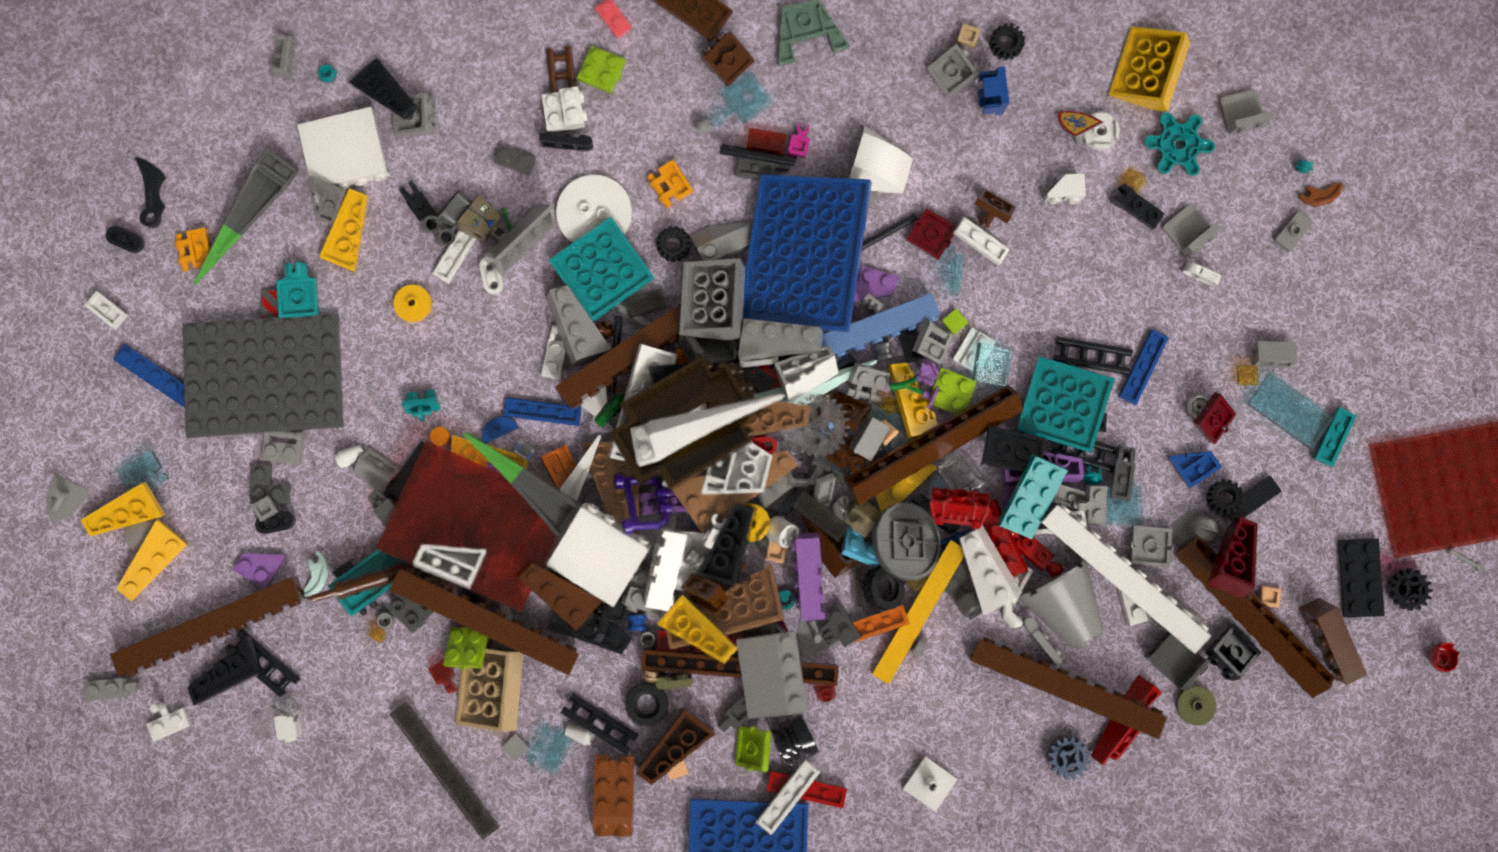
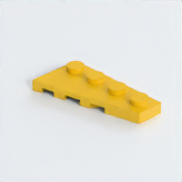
M452 435L450 460L457 461L455 474L488 475L486 466L491 462L468 439ZM492 447L528 470L529 459L520 454Z
M144 482L80 521L91 537L165 516V513L148 484Z
M157 518L116 589L133 601L188 543Z

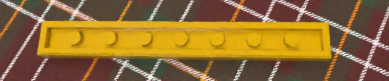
M950 540L936 567L931 572L907 613L910 624L897 630L872 675L890 684L965 554L962 546Z

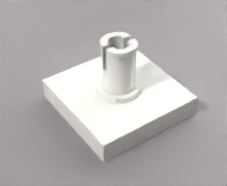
M924 756L903 786V789L936 812L958 779Z

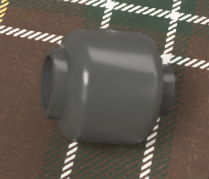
M966 588L957 594L959 598L955 604L964 617L972 619L982 613L976 590L968 591Z

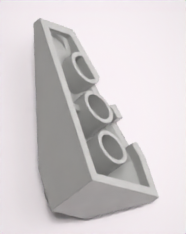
M753 220L705 227L689 237L702 261L728 259L749 248Z

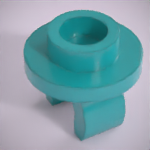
M1089 465L1085 470L1083 481L1088 485L1100 484L1103 479L1101 476L1102 469L1099 468L1097 472H1092V466Z

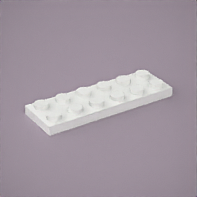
M639 344L624 401L653 385L647 366L675 364L677 354ZM622 408L616 428L629 421ZM612 441L608 457L625 461L614 441Z

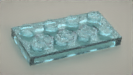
M1272 373L1266 376L1247 403L1248 406L1308 449L1314 448L1334 419V417Z

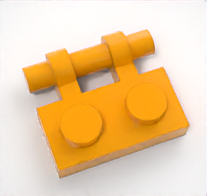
M674 159L658 168V172L661 175L658 178L653 173L647 176L650 187L656 191L660 203H663L666 209L673 205L670 201L671 197L674 196L677 202L694 193V190ZM664 182L670 189L667 192H665L661 187V184Z
M205 227L186 231L187 239L183 238V234L175 235V249H178L179 254L177 260L178 265H181L182 272L190 271V263H192L194 269L202 267L211 249L208 230ZM188 246H189V250H190V255H189V256H187V253H186V248H187Z

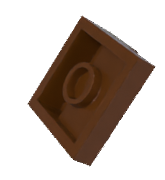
M722 32L715 39L717 43L713 47L709 45L702 51L703 56L700 59L728 87L755 60L731 32L726 34Z

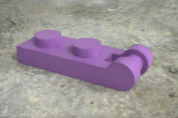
M669 492V499H666V503H672V513L687 512L675 493ZM655 493L638 495L639 502L642 503V515L659 513V504Z

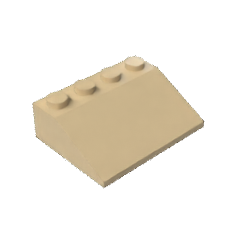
M486 648L482 668L461 670L456 725L498 732L516 731L524 654L514 650Z

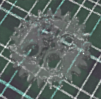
M811 394L809 398L803 397V402H796L800 405L811 406L808 428L805 429L803 426L788 431V433L794 434L791 440H797L795 447L802 446L800 452L807 450L808 456L814 453V457H819L820 454L824 457L827 456V452L834 454V449L840 450L839 444H845L842 437L848 436L844 431L850 428V426L845 425L849 418L843 417L847 411H840L842 404L835 405L836 398L830 400V395H825L823 398L822 394H817V396ZM818 407H820L822 410V414L820 417L817 415L816 412ZM830 421L834 424L833 431L829 429ZM817 434L820 436L821 439L819 444L815 441V436Z

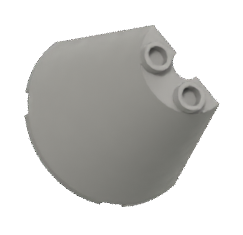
M1083 558L1067 567L1068 570L1039 587L1027 590L1019 597V600L1069 647L1075 646L1076 649L1087 645L1086 641L1093 638L1095 640L1104 634L1087 562Z

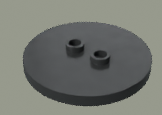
M897 503L884 509L876 519L872 532L873 550L879 564L888 574L900 580L912 581L921 579L934 570L941 555V536L937 524H935L932 516L926 510L913 503Z

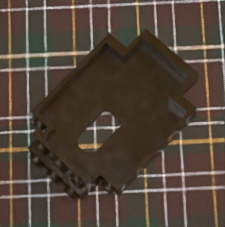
M701 356L620 403L629 421L609 432L640 486L661 474L669 490L672 491L752 444L751 438L754 436L749 427L744 428V425L763 415L762 409L764 407L696 439L657 462L644 466L637 464L631 428L647 424L648 421L689 413L709 401H716L721 406L755 399L752 394L754 389L749 381L745 382L742 378L744 373L739 364L735 366L733 361L728 364L724 361L718 365L719 369L712 373L711 371L714 369L709 360L705 361Z

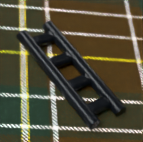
M722 144V147H720V154L788 166H795L796 156L726 144Z
M1063 337L1056 338V344L1061 345L1060 356H1053L1055 361L1065 363L1072 360V363H1076L1078 367L1129 375L1130 368L1124 367L1125 356L1131 357L1133 349ZM1069 346L1080 348L1079 359L1068 357ZM1088 349L1099 351L1098 362L1086 360ZM1107 353L1118 354L1116 365L1105 364Z
M1096 441L1094 448L1098 449L1096 460L1085 458L1086 451L1080 449L1077 455L1066 452L1067 445L1060 444L1059 450L1053 448L1051 454L1081 458L1083 465H1090L1092 468H1100L1102 471L1113 473L1114 466L1103 463L1106 452L1116 455L1117 447ZM1124 449L1122 461H1124V457L1128 458L1129 450Z
M241 629L237 633L241 640L237 643L235 647H237L245 637H251L243 629ZM251 637L258 658L263 657L271 663L263 673L255 677L284 700L288 695L284 691L291 681L296 685L301 678ZM229 644L224 650L228 653L233 646ZM276 669L285 675L278 685L269 678Z
M573 693L569 699L573 702V705L570 709L564 706L560 713L627 755L630 747L626 745L628 740L632 739L635 741L639 734ZM580 707L590 713L586 720L576 714ZM596 718L607 723L603 730L593 725ZM613 728L623 734L620 740L609 735Z

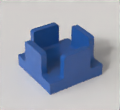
M1005 66L997 67L994 71L980 72L978 76V82L983 81L984 89H978L977 91L979 107L983 108L982 114L995 113V116L1003 115L1009 105Z

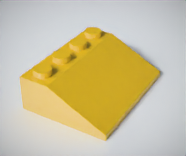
M1131 26L1108 95L1147 109L1168 112L1190 45L1187 33Z

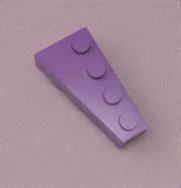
M1044 451L1043 459L1068 470L1062 483L1080 482L1084 478L1083 461L1081 458L1051 454ZM1001 469L1002 485H1017L1023 473Z
M818 532L795 534V540H791L792 552H796V559H793V571H797V578H794V588L798 590L799 596L795 597L796 608L800 609L801 621L825 619V612L822 604L824 602V595L821 586L823 581L820 568Z

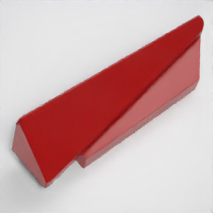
M1138 675L1129 687L1124 699L1130 702L1133 699L1143 702V707L1151 710L1150 705L1162 692ZM1110 720L1092 751L1091 757L1102 766L1105 765L1109 758L1113 760L1119 759L1140 731Z

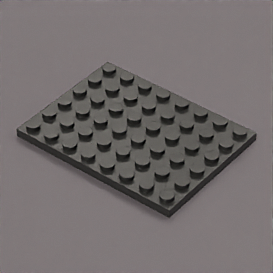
M338 314L182 324L186 438L344 428L340 323Z

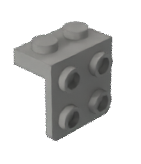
M1255 89L1225 96L1220 99L1229 134L1236 132L1241 134L1255 127L1256 129L1266 127L1268 122L1273 119L1272 111L1263 113Z
M1188 205L1163 226V231L1181 252L1187 256L1192 252L1194 254L1198 253L1204 248L1202 244L1206 240L1211 242L1218 236L1217 231L1222 227L1217 222L1210 226L1192 205Z

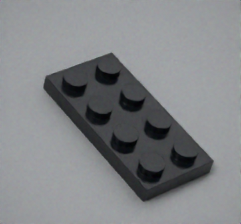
M1379 539L1338 540L1343 617L1385 616Z

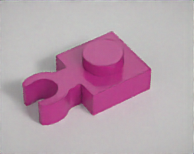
M798 123V135L792 134L788 154L806 158L810 138L805 136L809 132V125H807L805 131H801V123Z

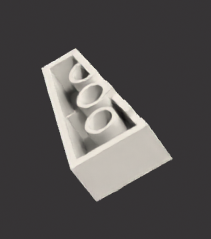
M981 525L980 529H973L960 538L983 615L1017 599L1022 591L983 525Z

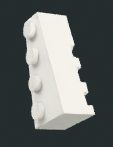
M658 528L643 600L645 607L669 611V607L673 606L674 587L677 586L678 571L681 566L687 538L685 533Z

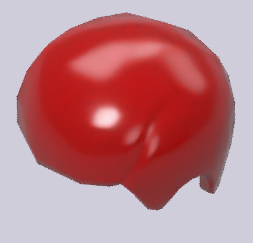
M1440 642L1433 645L1429 650V661L1437 671L1450 672L1456 669L1460 653L1454 649V643Z

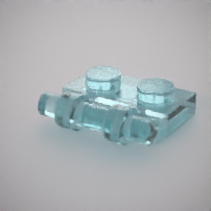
M149 451L117 470L125 487L132 485L136 487L142 483L141 480L149 476L151 481L147 484L150 489H153L154 487L162 486L163 482L169 479L166 473L160 476L156 473V471L163 467L154 451Z
M543 725L541 731H538L536 735L537 740L533 748L531 747L528 752L527 762L534 764L536 758L542 760L539 768L557 775L573 739L557 730L553 737L548 735L551 728ZM547 742L549 746L546 752L543 753L540 750L543 743Z

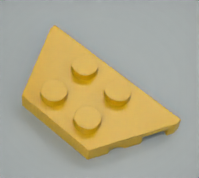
M930 464L877 494L875 497L880 512L891 505L901 503L937 467Z

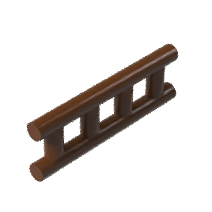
M571 46L564 47L565 53L554 54L552 48L546 49L550 93L560 92L557 90L556 80L568 79V87H576ZM566 61L567 71L556 72L555 62Z

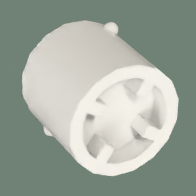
M775 516L770 519V528L766 536L769 538V541H774L783 548L791 547V540H795V534H799L798 527L784 519V516Z

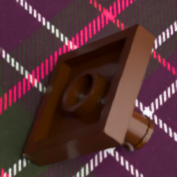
M983 188L974 203L985 210L978 222L983 225L987 219L984 225L986 228L990 227L995 217L1008 223L1016 206Z
M838 391L821 410L820 417L838 424L837 429L841 431L842 426V432L844 433L849 430L855 431L866 415L871 412L872 404L859 399H853L851 396Z

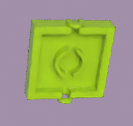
M591 46L586 59H584V63L581 65L577 81L612 95L617 82H620L622 78L621 73L626 64V59Z
M940 368L939 375L934 385L931 386L932 391L936 386L939 387L932 406L958 414L971 403L972 393L977 381Z
M451 627L443 665L446 667H458L461 670L482 668L488 637L469 628Z
M739 726L735 765L745 767L747 771L768 772L772 732L758 729V727Z

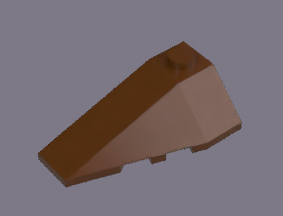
M812 500L807 501L797 508L808 532H818L821 560L833 577L836 578L848 572L860 561L841 554L844 534L842 529L844 526L831 522L827 512L822 508L814 510L811 506Z

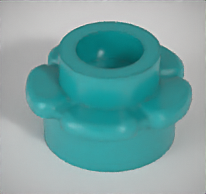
M322 65L318 69V77L322 82L331 83L334 81V77L337 76V72L331 65Z
M1298 159L1297 164H1294V167H1297V172L1308 174L1309 171H1313L1312 162Z

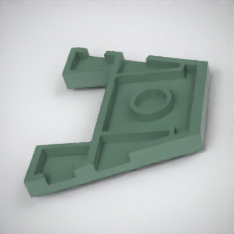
M809 0L782 7L779 67L795 63L796 60L791 45L794 43L828 35L833 53L850 48L849 43L844 39L841 31L836 27L820 0Z

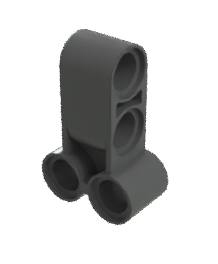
M458 190L436 216L430 215L421 219L419 224L421 231L426 234L434 233V240L439 246L451 245L455 241V233L452 230L473 201ZM427 220H431L434 223L432 230L427 228ZM443 232L449 237L447 242L441 240Z

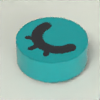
M788 590L780 591L779 597L782 609L788 610L792 608L795 603L794 595Z

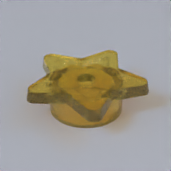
M882 398V403L877 406L885 410L887 415L892 413L901 414L898 409V402L893 398Z

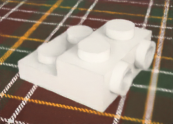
M578 86L559 89L560 92L542 95L547 132L585 128L584 121H588L586 109H582V103L585 102L583 91H579Z

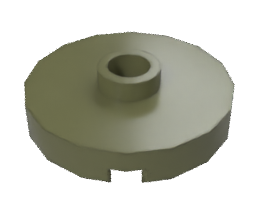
M1192 686L1188 690H1182L1176 700L1179 716L1185 722L1192 725H1204L1210 722L1217 709L1213 694L1200 686ZM1197 702L1200 704L1199 709H1195Z

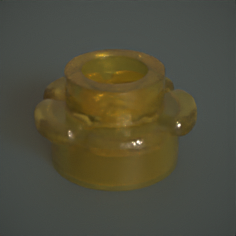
M378 627L375 629L370 628L371 632L368 634L370 638L379 644L386 640V637H384L386 633Z

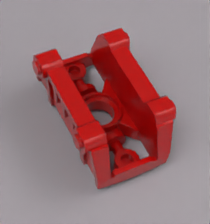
M932 486L930 509L935 524L951 523L969 525L973 529L981 528L989 513V492L978 493L977 490H952L947 487L941 489Z

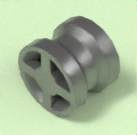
M882 343L873 346L874 351L877 353L875 357L877 362L895 358L891 350L893 347L892 343Z
M693 546L682 562L690 564L692 569L696 571L707 555L698 552L697 548Z

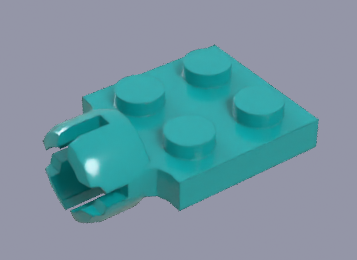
M304 262L284 264V278L276 280L279 318L319 315L317 279L308 276L307 264Z

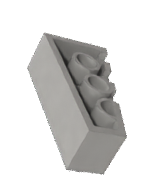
M568 285L549 290L546 300L572 367L595 361L611 350V347Z
M744 319L738 357L742 361H749L750 359L781 357L789 354L820 352L824 332L820 327Z

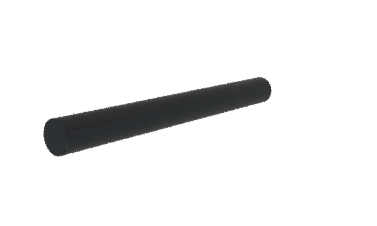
M911 214L863 241L862 251L918 220L916 214Z
M615 316L612 349L621 343L623 316ZM617 378L615 379L616 382L609 386L608 392L616 393Z

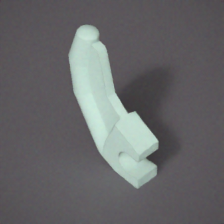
M320 551L315 553L319 557L317 563L313 559L308 560L311 580L304 589V597L319 593L326 583L330 567L326 557Z

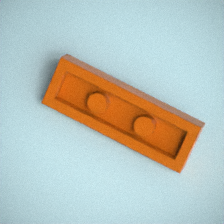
M904 605L853 622L862 637L854 643L909 625L910 622Z

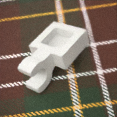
M716 513L712 517L713 529L711 531L707 530L702 539L706 541L704 546L710 549L727 520L724 518L722 523H717L716 517L718 514Z

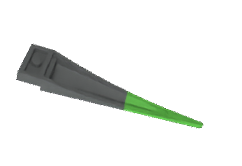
M267 148L264 149L243 184L194 281V285L208 273L281 195L299 170Z
M464 432V436L511 483L554 534L562 540L578 511L583 506L582 503L471 434Z

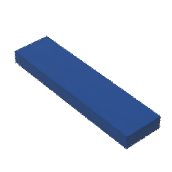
M1153 329L1150 330L1118 396L1119 398L1137 405L1169 337Z
M506 397L503 416L580 426L582 407L568 409L563 404Z

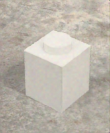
M299 711L274 717L277 740L284 739L285 743L297 740V736L303 734Z

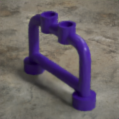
M622 473L614 474V488H624L630 519L622 520L624 535H632L633 530L658 529L667 525L669 514H672V503H666V499H669L668 487L663 488L661 481L656 477L647 482L655 487L656 500H658L661 519L658 521L639 522L631 484H638L635 477H623Z

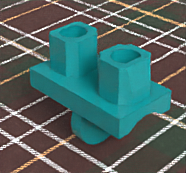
M426 390L424 398L418 399L416 392L406 393V399L402 401V407L405 408L406 414L418 417L420 422L425 421V416L432 415L431 411L441 410V405L434 390Z

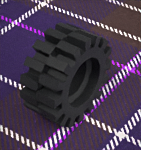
M1004 23L1003 26L999 25L994 30L989 45H991L990 50L994 51L993 55H998V59L1004 58L1007 61L1010 58L1012 60L1021 53L1025 45V36H1022L1024 32L1022 30L1019 31V26L1014 28V24L1011 23L1008 26L1007 23ZM1004 36H1010L1014 40V46L1004 48L1000 43V39Z
M669 226L668 229L664 228L663 232L658 234L656 247L662 258L668 262L682 261V258L685 259L687 257V254L690 252L691 243L684 229H679L678 226H675V228ZM670 238L680 240L681 246L678 250L670 251L667 249L666 243Z
M1222 479L1221 482L1216 481L1214 485L1210 486L1206 497L1207 506H1210L1211 512L1215 511V515L1222 514L1221 517L1226 515L1230 517L1233 513L1236 514L1240 510L1244 501V493H1242L1243 489L1241 487H1237L1238 484L1236 482L1232 484V480L1225 482V479ZM1221 492H1228L1232 495L1233 501L1230 504L1224 505L1218 501L1217 495Z

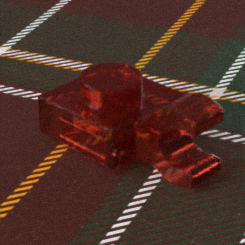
M443 659L428 668L436 685L438 686L443 683L449 695L458 691L455 683L451 680L456 675L452 667L443 665Z

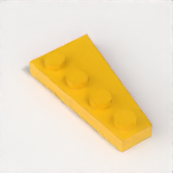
M349 188L319 255L320 259L356 273L368 203L367 195Z
M908 363L891 364L888 367L892 383L907 381L914 377ZM918 381L910 384V386L919 389ZM909 389L895 390L908 439L916 438L938 425L934 411H931L930 408L927 409V399Z
M682 595L657 623V625L723 663L738 649L685 595Z

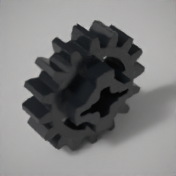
M1399 570V574H1393L1394 580L1388 581L1392 584V587L1387 588V590L1392 591V594L1388 597L1395 599L1393 604L1399 605V609H1407V611L1421 610V605H1428L1425 600L1432 599L1428 595L1429 592H1433V589L1428 588L1432 582L1425 581L1427 575H1420V570ZM1406 577H1413L1414 579L1409 580ZM1410 599H1411V600H1414V602L1409 603V602H1406V600H1410Z

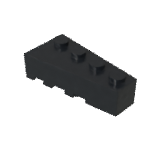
M742 503L734 505L697 576L733 586L738 584L757 512L756 507Z

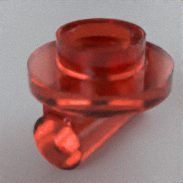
M834 685L815 686L816 695L820 701L829 702L836 697Z

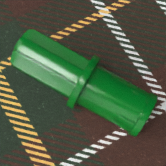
M618 392L609 404H605V408L594 421L603 427L613 415H617L616 412L621 408L620 403L624 401L625 396Z

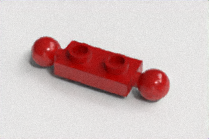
M1011 531L1020 553L1040 571L1047 567L1048 573L1052 577L1063 573L1062 565L1051 561L1055 555L1034 537L1030 539Z

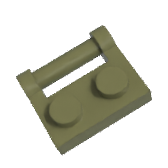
M677 673L673 678H669L667 675H660L655 685L660 690L692 687L693 677L688 676L686 673Z

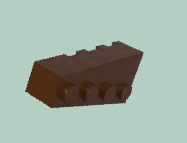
M527 561L515 574L521 582L575 630L603 601L530 561Z
M1317 598L1298 608L1324 654L1325 660L1332 669L1331 674L1335 677L1336 681L1349 685L1367 675L1337 606Z
M684 707L636 768V774L652 786L672 770L674 766L687 758L694 750H697L708 739L716 735L715 730Z

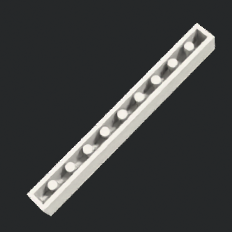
M1055 504L1042 519L1041 523L1188 649L1196 653L1211 637L1207 633L1209 629L1200 621L1195 623L1191 619L1193 615L1185 608L1181 611L1176 606L1178 602L1171 596L1165 597L1161 594L1162 589L1154 582L1152 584L1148 583L1145 580L1147 576L1139 569L1134 571L1130 567L1132 563L1124 556L1119 558L1114 554L1116 550L1110 544L1104 545L1099 541L1101 537L1093 530L1091 532L1087 531L1084 528L1086 524L1078 517L1074 520L1069 515L1071 513L1069 509L1064 505L1059 507Z

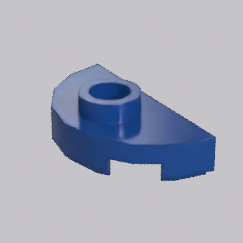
M507 417L493 418L483 429V443L487 444L519 427L513 420Z

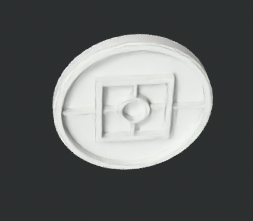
M587 175L572 181L562 191L557 202L556 217L558 225L564 236L571 243L581 238L610 216L624 235L631 223L632 207L626 191L619 183L606 176Z

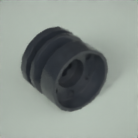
M801 714L789 720L791 730L788 731L783 724L780 725L783 732L781 735L776 728L771 729L777 751L789 767L794 765L791 759L793 755L798 763L801 762L799 755L801 751L808 758L819 753L818 747Z

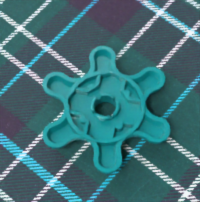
M1163 113L1160 116L1163 133L1159 136L1149 135L1144 141L1148 149H1157L1162 154V159L1157 165L1158 171L1162 174H1167L1174 165L1178 164L1184 167L1189 176H1196L1200 172V166L1196 161L1197 155L1199 153H1211L1215 149L1214 141L1202 139L1198 136L1197 131L1202 124V118L1197 114H1193L1186 123L1179 124L1171 113ZM1175 141H1181L1183 149H1176Z

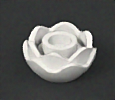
M1202 395L1193 396L1187 403L1188 413L1196 418L1209 399Z

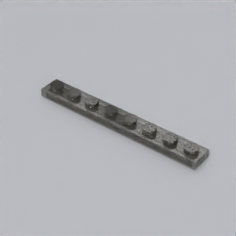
M404 702L389 715L481 839L484 840L500 827L408 702Z

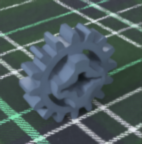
M1062 736L1061 742L1056 739L1055 743L1057 745H1050L1049 747L1052 749V752H1047V755L1051 757V759L1047 760V763L1053 764L1050 769L1053 772L1057 770L1056 775L1058 777L1063 774L1065 780H1068L1069 776L1076 780V774L1082 777L1083 773L1081 771H1088L1085 765L1091 763L1087 759L1091 753L1085 751L1087 745H1081L1082 741L1080 739L1075 741L1073 736H1070L1069 740ZM1071 745L1067 749H1061L1063 746ZM1079 752L1081 753V761H1079ZM1057 755H1059L1060 759L1059 765L1057 763ZM1066 755L1071 756V757H1072V760H1071V761L1067 760V759L1065 758ZM1075 766L1077 767V768H1075L1074 770L1067 771V770H1069L1071 767H1075Z

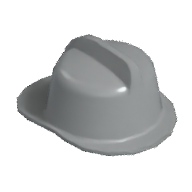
M1186 512L1174 522L1173 530L1175 535L1184 542L1198 535L1210 546L1218 539L1219 530L1216 522L1208 516Z

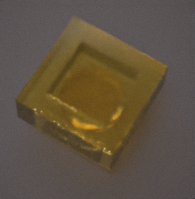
M1237 366V386L1259 385L1258 366Z

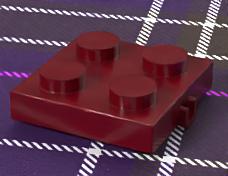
M926 208L920 219L915 221L912 226L914 228L906 241L934 259L939 260L946 247L948 248L952 243L953 232L957 226Z
M1214 392L1193 423L1208 442L1215 445L1222 434L1228 432V426L1236 416V413L1220 393Z

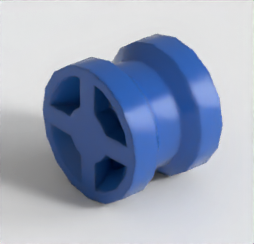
M628 615V631H647V626L645 625L647 615Z

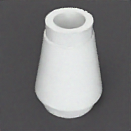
M357 445L337 451L338 453L334 457L340 468H347L358 460L364 452L361 446Z
M568 724L565 731V736H569L584 746H591L595 738L593 733L579 725Z

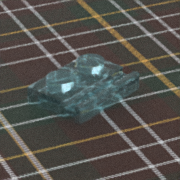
M956 254L954 259L950 261L949 270L952 272L951 278L948 280V289H950L949 296L957 297L961 291L963 254Z

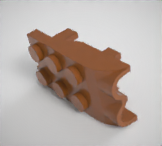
M595 755L593 833L595 836H632L635 756L621 755L620 759H609V755Z

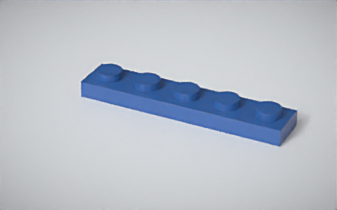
M123 344L113 360L185 408L184 383L128 345Z

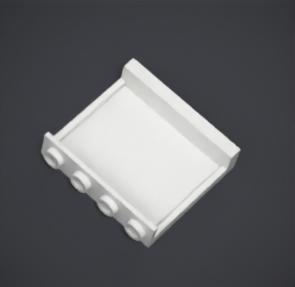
M372 107L297 125L309 177L313 176L347 190L351 185L363 186L368 181H383L386 177L390 176V173L387 171L377 129L376 112Z
M585 503L578 511L546 566L614 607L652 544L648 538L643 535H637L634 532L632 535H624L622 525L616 522L613 516L603 514L593 504Z

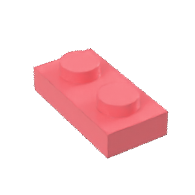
M604 0L595 7V11L617 39L632 29L630 23L612 0Z

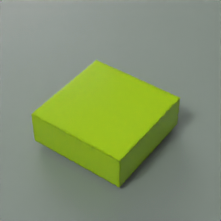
M957 308L941 321L953 336L969 323Z

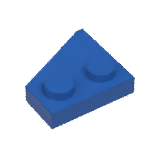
M1212 451L1168 457V460L1188 488H1192L1222 467Z

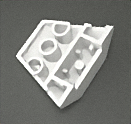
M864 125L848 179H870L872 181L871 191L903 193L913 159Z
M754 443L750 444L706 471L701 494L763 493L772 455Z

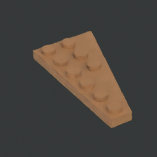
M716 401L705 403L707 409L721 406ZM776 401L764 406L762 409L763 415L744 425V428L748 426L753 436L808 426L811 406Z
M612 441L599 442L590 470L606 514L613 516L616 522L622 525V520L630 519L624 488H614L613 476L622 473L623 477L634 476L625 461L608 457ZM593 442L581 443L584 453L588 451ZM631 484L638 521L640 522L639 484ZM633 530L635 534L640 535V530Z
M787 450L771 454L772 460L764 490L798 466ZM705 475L692 478L673 489V492L702 533L713 526L712 517L715 513L718 514L716 517V522L718 523L731 513L736 503L745 504L759 494H701Z
M772 563L766 565V568L760 572L752 574L749 579L741 584L738 583L725 591L729 600L718 614L702 606L698 609L724 635L785 620ZM666 630L670 649L690 645V643Z

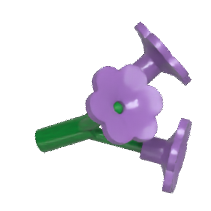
M924 358L917 375L907 381L891 383L890 389L891 391L909 389L922 395L921 397L928 400L927 409H929L934 402L939 387L936 386L932 392L919 390L910 386V384L916 381H924L925 384L932 386L939 372L935 368L933 361Z

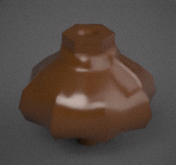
M610 321L596 322L595 326L605 340L613 337L614 326L610 324Z

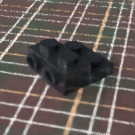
M1235 624L1230 625L1222 636L1214 640L1205 651L1210 664L1218 666L1222 670L1221 675L1231 681L1241 679L1262 653Z

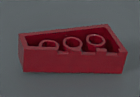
M1240 516L1227 527L1206 585L1241 599L1256 588L1258 523Z

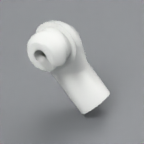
M847 496L840 497L833 505L835 524L844 523L843 513L850 504V499Z
M1008 603L1004 605L1003 620L1013 628L1021 627L1023 620L1012 612L1013 604Z

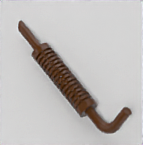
M425 534L418 536L420 546L428 545ZM401 562L397 566L395 564L393 567L389 566L388 569L385 567V570L381 568V571L378 569V572L365 573L366 575L362 574V577L358 575V578L355 576L354 579H346V582L342 580V583L340 581L334 583L335 588L304 598L313 603L333 596H338L340 600L345 598V596H353V593L356 595V592L360 594V591L365 592L364 590L368 591L369 588L372 590V587L376 589V586L379 588L380 585L392 584L399 569L405 570L406 567L413 571L421 569L414 567V564L403 566Z

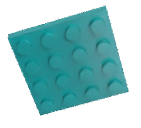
M611 216L549 259L551 265L563 282L568 285L593 322L655 279Z
M1039 356L1016 430L1092 453L1115 378Z

